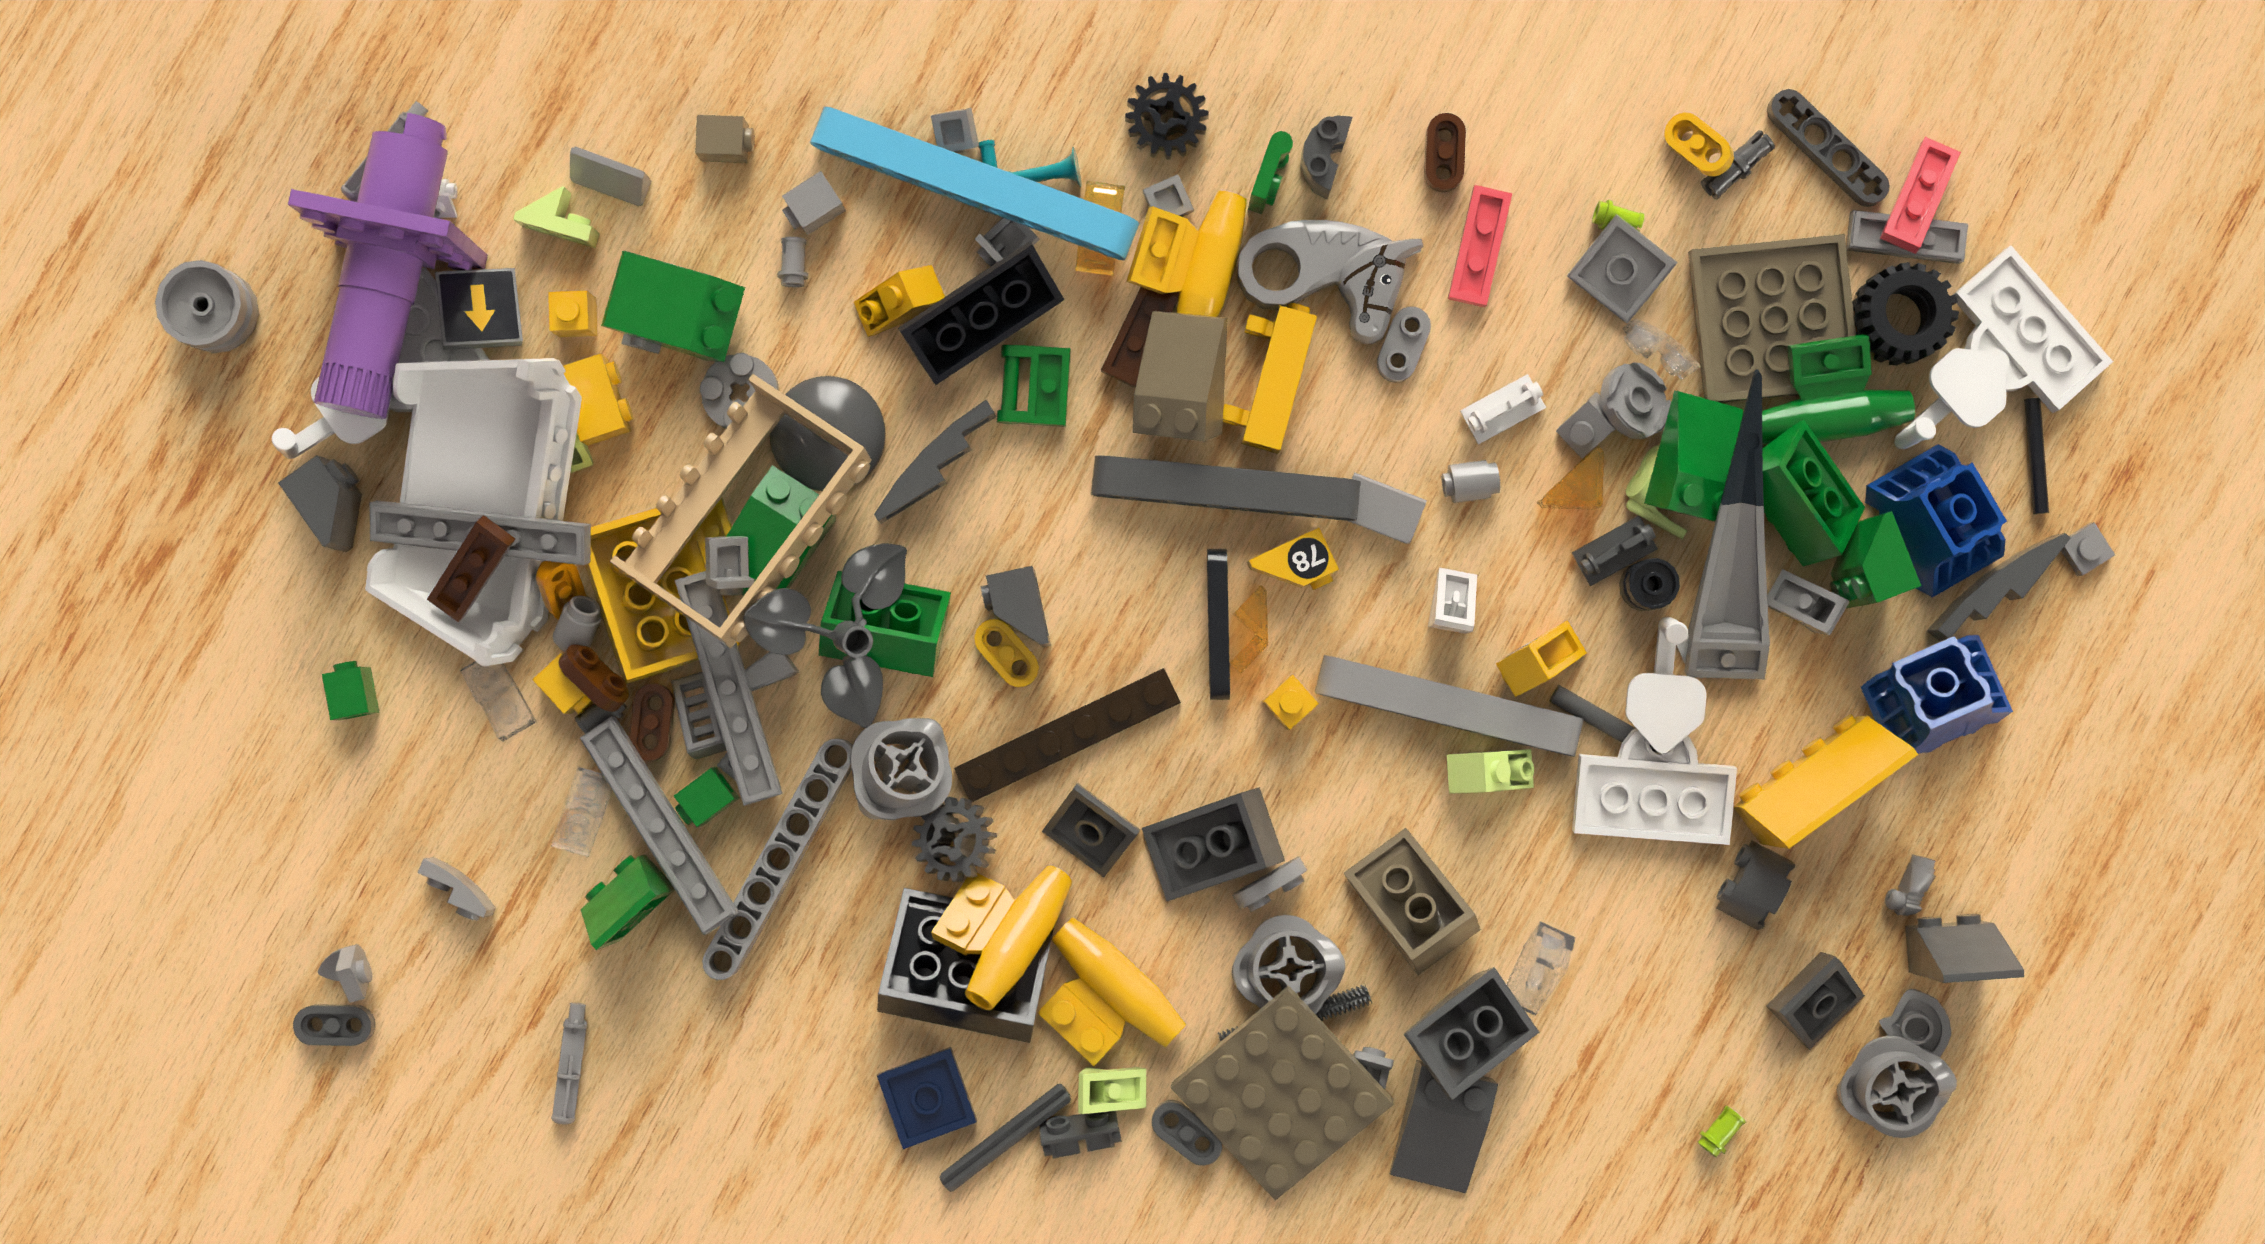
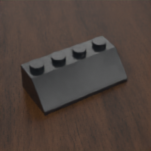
M1029 241L898 329L936 386L1065 299L1034 246Z

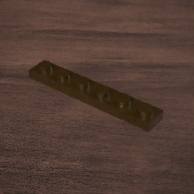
M1163 668L965 762L954 769L968 799L972 803L1181 702Z

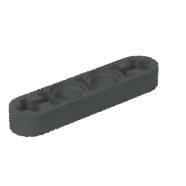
M1786 89L1780 91L1771 99L1767 108L1768 117L1771 122L1856 203L1865 207L1874 206L1887 196L1890 185L1886 175L1802 94L1796 90ZM1788 101H1791L1794 104V106L1791 109V112L1798 119L1802 117L1804 113L1809 118L1804 120L1798 126V128L1795 129L1792 125H1794L1798 120L1790 113L1786 114L1785 116L1781 115L1779 112V110L1782 107L1781 103L1785 104ZM1817 125L1822 129L1824 140L1821 144L1813 145L1805 139L1804 132L1807 126ZM1842 151L1851 157L1852 165L1848 171H1839L1834 167L1832 157L1835 152ZM1861 167L1864 171L1858 176L1866 183L1871 180L1875 181L1877 186L1874 191L1878 195L1874 193L1868 196L1863 193L1865 184L1858 177L1852 183L1847 178L1856 173Z

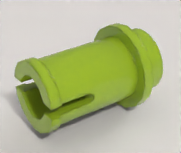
M1609 199L1606 202L1599 201L1597 203L1592 223L1597 224L1598 229L1603 230L1616 214L1636 230H1638V227L1642 228L1644 213L1615 206L1613 201Z
M1726 1105L1706 1132L1701 1131L1699 1133L1702 1137L1698 1144L1714 1157H1717L1720 1152L1725 1154L1726 1149L1724 1147L1746 1121Z

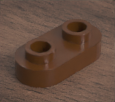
M1442 113L1435 116L1430 121L1426 130L1424 177L1429 187L1438 192H1449L1455 189L1464 175L1466 128L1463 121L1451 113ZM1440 130H1448L1452 136L1451 140L1442 141L1438 136V132ZM1444 167L1450 172V177L1448 179H1441L1437 176L1436 170Z
M573 644L559 658V667L563 674L601 709L615 712L628 700L629 690L625 680L620 675L614 673L590 647Z
M651 683L642 686L636 692L633 701L629 739L644 761H654L662 758L670 747L675 699L672 692L661 684ZM653 696H659L662 700L660 709L656 711L651 709L649 701ZM649 734H653L657 738V745L653 749H649L645 745V738Z

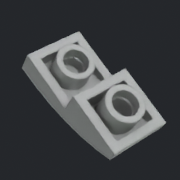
M435 857L423 859L418 873L428 877L426 883L432 887L444 891H449L450 887L453 888L447 903L458 907L456 913L476 921L479 920L480 916L484 918L493 915L495 906L481 888L469 877Z

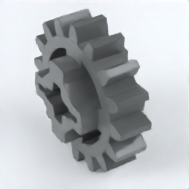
M947 797L945 805L942 803L933 813L921 816L925 823L923 826H914L913 830L921 835L920 839L912 841V846L921 847L922 852L916 856V860L919 862L928 861L924 870L926 873L935 874L938 872L937 879L942 881H948L951 877L953 882H963L964 874L970 878L977 877L976 866L983 868L989 866L984 856L986 853L995 854L996 850L988 846L989 840L997 838V833L988 832L987 827L993 823V819L981 817L984 807L980 805L972 806L969 799L961 798L958 802L957 798ZM953 814H961L969 821L960 823L959 819L954 818ZM949 856L950 860L955 862L956 865L950 866L940 858Z

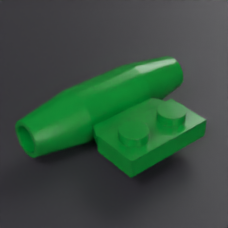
M1865 334L1788 345L1790 384H1792L1800 399L1762 411V444H1769L1801 420L1806 421L1820 443L1868 436L1913 421L1915 418L1914 399L1909 390H1864L1870 375H1872L1869 336Z

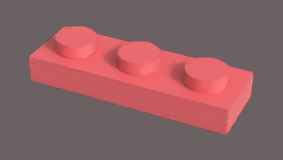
M1927 137L1922 140L1880 239L1914 254L1918 252L1961 152Z
M1474 185L1448 294L1449 300L1484 308L1487 306L1512 193Z

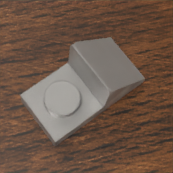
M1783 569L1767 595L1769 608L1802 623L1814 633L1828 636L1831 635L1849 604L1847 599Z

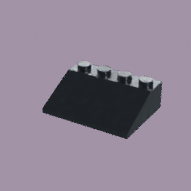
M904 888L878 992L877 1012L1030 1043L1054 927L1024 975L992 1010H985L972 1003L965 995L981 954L964 955L934 940L931 931L953 898Z

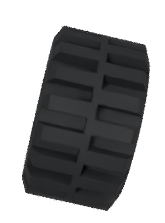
M1910 262L1900 263L1895 267L1892 265L1868 279L1866 284L1861 286L1855 293L1858 298L1853 300L1852 303L1853 311H1855L1856 335L1865 334L1869 336L1870 352L1875 353L1874 360L1880 363L1889 360V365L1895 366L1905 363V365L1911 364L1934 354L1935 351L1941 349L1947 343L1946 338L1953 335L1956 327L1951 325V323L1958 320L1959 311L1952 310V305L1958 303L1956 294L1949 296L1947 289L1952 286L1948 280L1942 283L1938 280L1941 273L1933 269L1926 272V265L1920 263L1910 267ZM1901 294L1907 296L1917 305L1921 320L1915 335L1902 334L1889 323L1886 316V304L1890 295Z

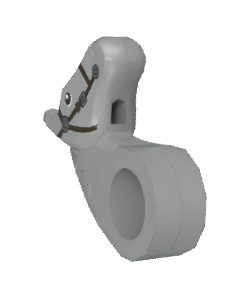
M1290 221L1264 230L1249 239L1239 255L1237 281L1246 299L1267 310H1278L1280 306L1287 307L1288 304L1298 303L1323 288L1336 285L1349 306L1351 313L1349 322L1351 337L1363 344H1374L1382 339L1387 329L1402 284L1406 258L1421 252L1423 242L1422 239L1392 241L1364 227L1339 221ZM1273 249L1287 252L1298 265L1299 275L1297 280L1285 290L1273 291L1265 289L1257 282L1253 275L1252 264L1258 255Z

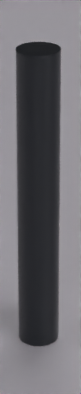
M2040 398L2024 399L2033 514L2049 513L2041 400Z

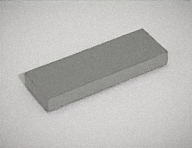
M1857 210L1850 212L1846 244L1847 251L1957 264L1964 262L1968 230L1967 223L1932 219L1920 249L1914 254L1880 239L1890 214Z

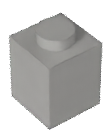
M821 171L782 195L788 205L782 210L794 230L802 226L807 235L846 211Z

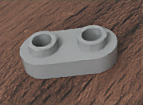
M1417 307L1403 308L1392 320L1377 358V369L1380 375L1387 381L1402 382L1412 375L1417 366L1431 329L1430 319L1422 309ZM1406 320H1415L1418 323V330L1416 332H1409L1405 328ZM1393 355L1402 356L1404 366L1401 368L1394 367L1390 361Z
M1300 856L1243 887L1232 896L1240 909L1248 906L1250 912L1271 901L1268 896L1271 892L1282 887L1284 892H1287L1304 882L1302 874L1307 871V868Z

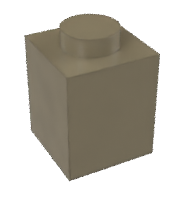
M697 115L695 153L701 161L747 163L748 152L754 151L755 134L754 129L749 128L743 116Z

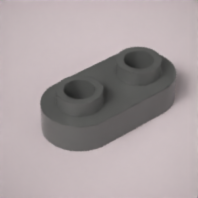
M315 1004L305 1007L297 1013L293 1021V1030L296 1037L307 1045L355 1046L366 1042L373 1035L375 1018L369 1009L360 1005ZM314 1017L320 1018L323 1023L320 1031L315 1030L312 1026ZM353 1018H358L361 1021L362 1027L360 1031H354L351 1028V1020Z
M1175 1100L1164 1101L1155 1108L1152 1115V1126L1158 1137L1196 1165H1209L1218 1159L1222 1151V1143L1193 1111ZM1168 1113H1174L1178 1116L1179 1121L1175 1126H1168L1164 1123V1117ZM1199 1137H1206L1210 1144L1207 1149L1199 1150L1195 1147V1141Z

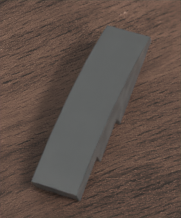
M987 400L953 422L922 450L897 479L874 514L881 524L947 484L939 470L970 452L971 448L964 437L996 418Z
M2066 533L2053 535L2016 553L1983 575L1956 598L1930 626L1927 632L1938 641L1946 640L1956 633L1968 616L1974 621L1987 619L2004 596L2009 600L2024 598L2071 537Z

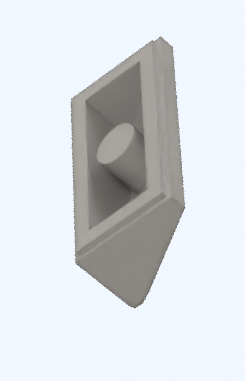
M578 147L571 148L570 178L572 182L636 206L643 205L652 182L644 171Z
M1354 472L1352 479L1361 481L1357 520L1349 522L1410 544L1427 500Z

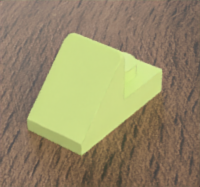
M560 187L515 212L513 219L524 228L593 248L596 247L600 234L590 226L591 220L569 213L567 219H565L571 198V192L565 187Z
M1086 1067L1079 1073L1078 1113L1089 1114L1146 1108L1145 1068L1132 1067L1104 1070Z

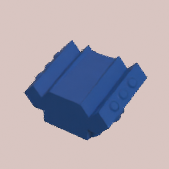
M1937 444L1866 485L1865 503L1879 510V515L1892 511L1921 583V586L1916 589L1928 596L1935 597L2004 557L2006 539L2001 532V527L2007 522L2006 518L1973 462L1968 465H1962L1956 454L1945 447Z
M1967 635L1960 639H1956L1955 636L1893 662L1889 670L1875 675L1860 686L1875 721L1912 746L1918 754L1932 752L1942 746V744L1961 736L1973 734L1986 724L1998 723L2013 712L1979 635Z

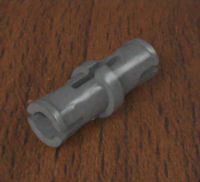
M1758 130L1743 146L1733 151V163L1725 173L1719 176H1707L1701 181V185L1709 196L1712 195L1713 199L1717 200L1740 178L1745 179L1751 174L1750 169L1775 149L1771 138L1766 133L1763 135V131Z

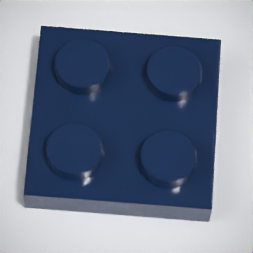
M951 1047L877 1074L903 1149L977 1123V1117Z

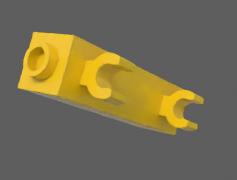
M1290 303L1287 307L1280 306L1275 322L1249 314L1244 333L1270 339L1251 411L1229 404H1224L1223 423L1246 428L1241 443L1243 445L1279 454L1317 319L1316 315L1309 314L1311 310L1309 307L1296 303Z

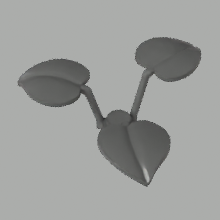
M880 543L867 546L855 552L845 563L841 581L847 590L855 593L852 598L855 622L843 621L834 630L808 624L807 622L811 615V607L808 600L801 593L789 588L775 589L767 593L753 604L743 617L745 627L751 638L762 648L779 655H789L800 651L805 644V631L832 639L834 646L847 655L843 657V665L834 666L826 672L821 684L822 700L833 713L864 728L872 724L878 712L883 691V676L879 665L871 657L865 656L872 648L873 637L870 631L864 627L867 622L862 616L860 600L869 608L882 609L889 607L899 598L905 583L907 549L896 544Z

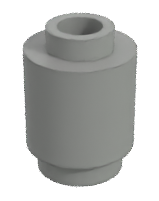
M1486 460L1452 464L1448 465V473L1441 475L1444 496H1451L1453 503L1491 498L1492 494L1500 493V476L1495 462L1487 463Z
M575 596L564 605L553 633V640L562 651L565 652L573 644L591 647L602 618L600 605L587 596Z

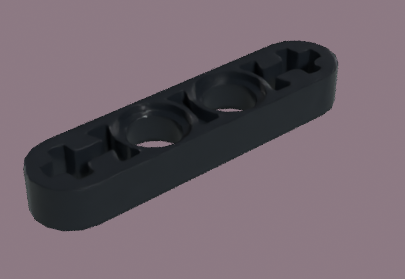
M1207 549L1210 700H1230L1227 549Z

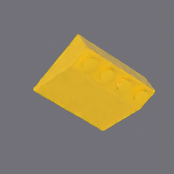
M657 508L591 527L590 563L586 564L585 567L597 603L601 608L602 619L621 676L626 684L699 660L686 617L622 574L610 562L614 555L626 562L638 546L632 540L633 533L639 527H643L647 531L651 529L661 516ZM701 525L657 582V585L679 600L680 596L675 580L706 571L705 537ZM722 595L723 600H724V603H725V606H726V610H727V613H728V616H729L730 613H729V610H728V607H727V604H726L724 595Z
M1850 714L1832 727L1835 733L1824 741L1821 737H1818L1803 747L1801 751L1804 755L1793 763L1787 760L1775 767L1770 772L1773 778L1760 786L1757 782L1739 794L1741 801L1733 807L1760 844L1790 849L1919 754L1912 746L1869 716H1857L1854 718Z

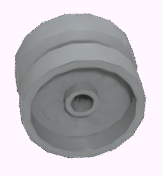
M203 260L184 262L169 271L159 284L155 299L157 318L168 334L181 343L211 353L231 351L245 343L255 330L259 315L257 297L249 283L224 267Z

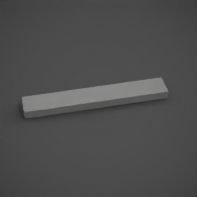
M378 500L370 502V541L458 551L474 524L484 515L516 539L505 556L577 565L590 563L591 524Z
M706 571L675 580L680 600L720 628L728 618V613L723 597L719 594V589L706 585ZM686 618L743 805L783 794L737 642L730 649L720 640Z
M611 716L580 737L703 935L709 934L739 913L738 909L617 718Z

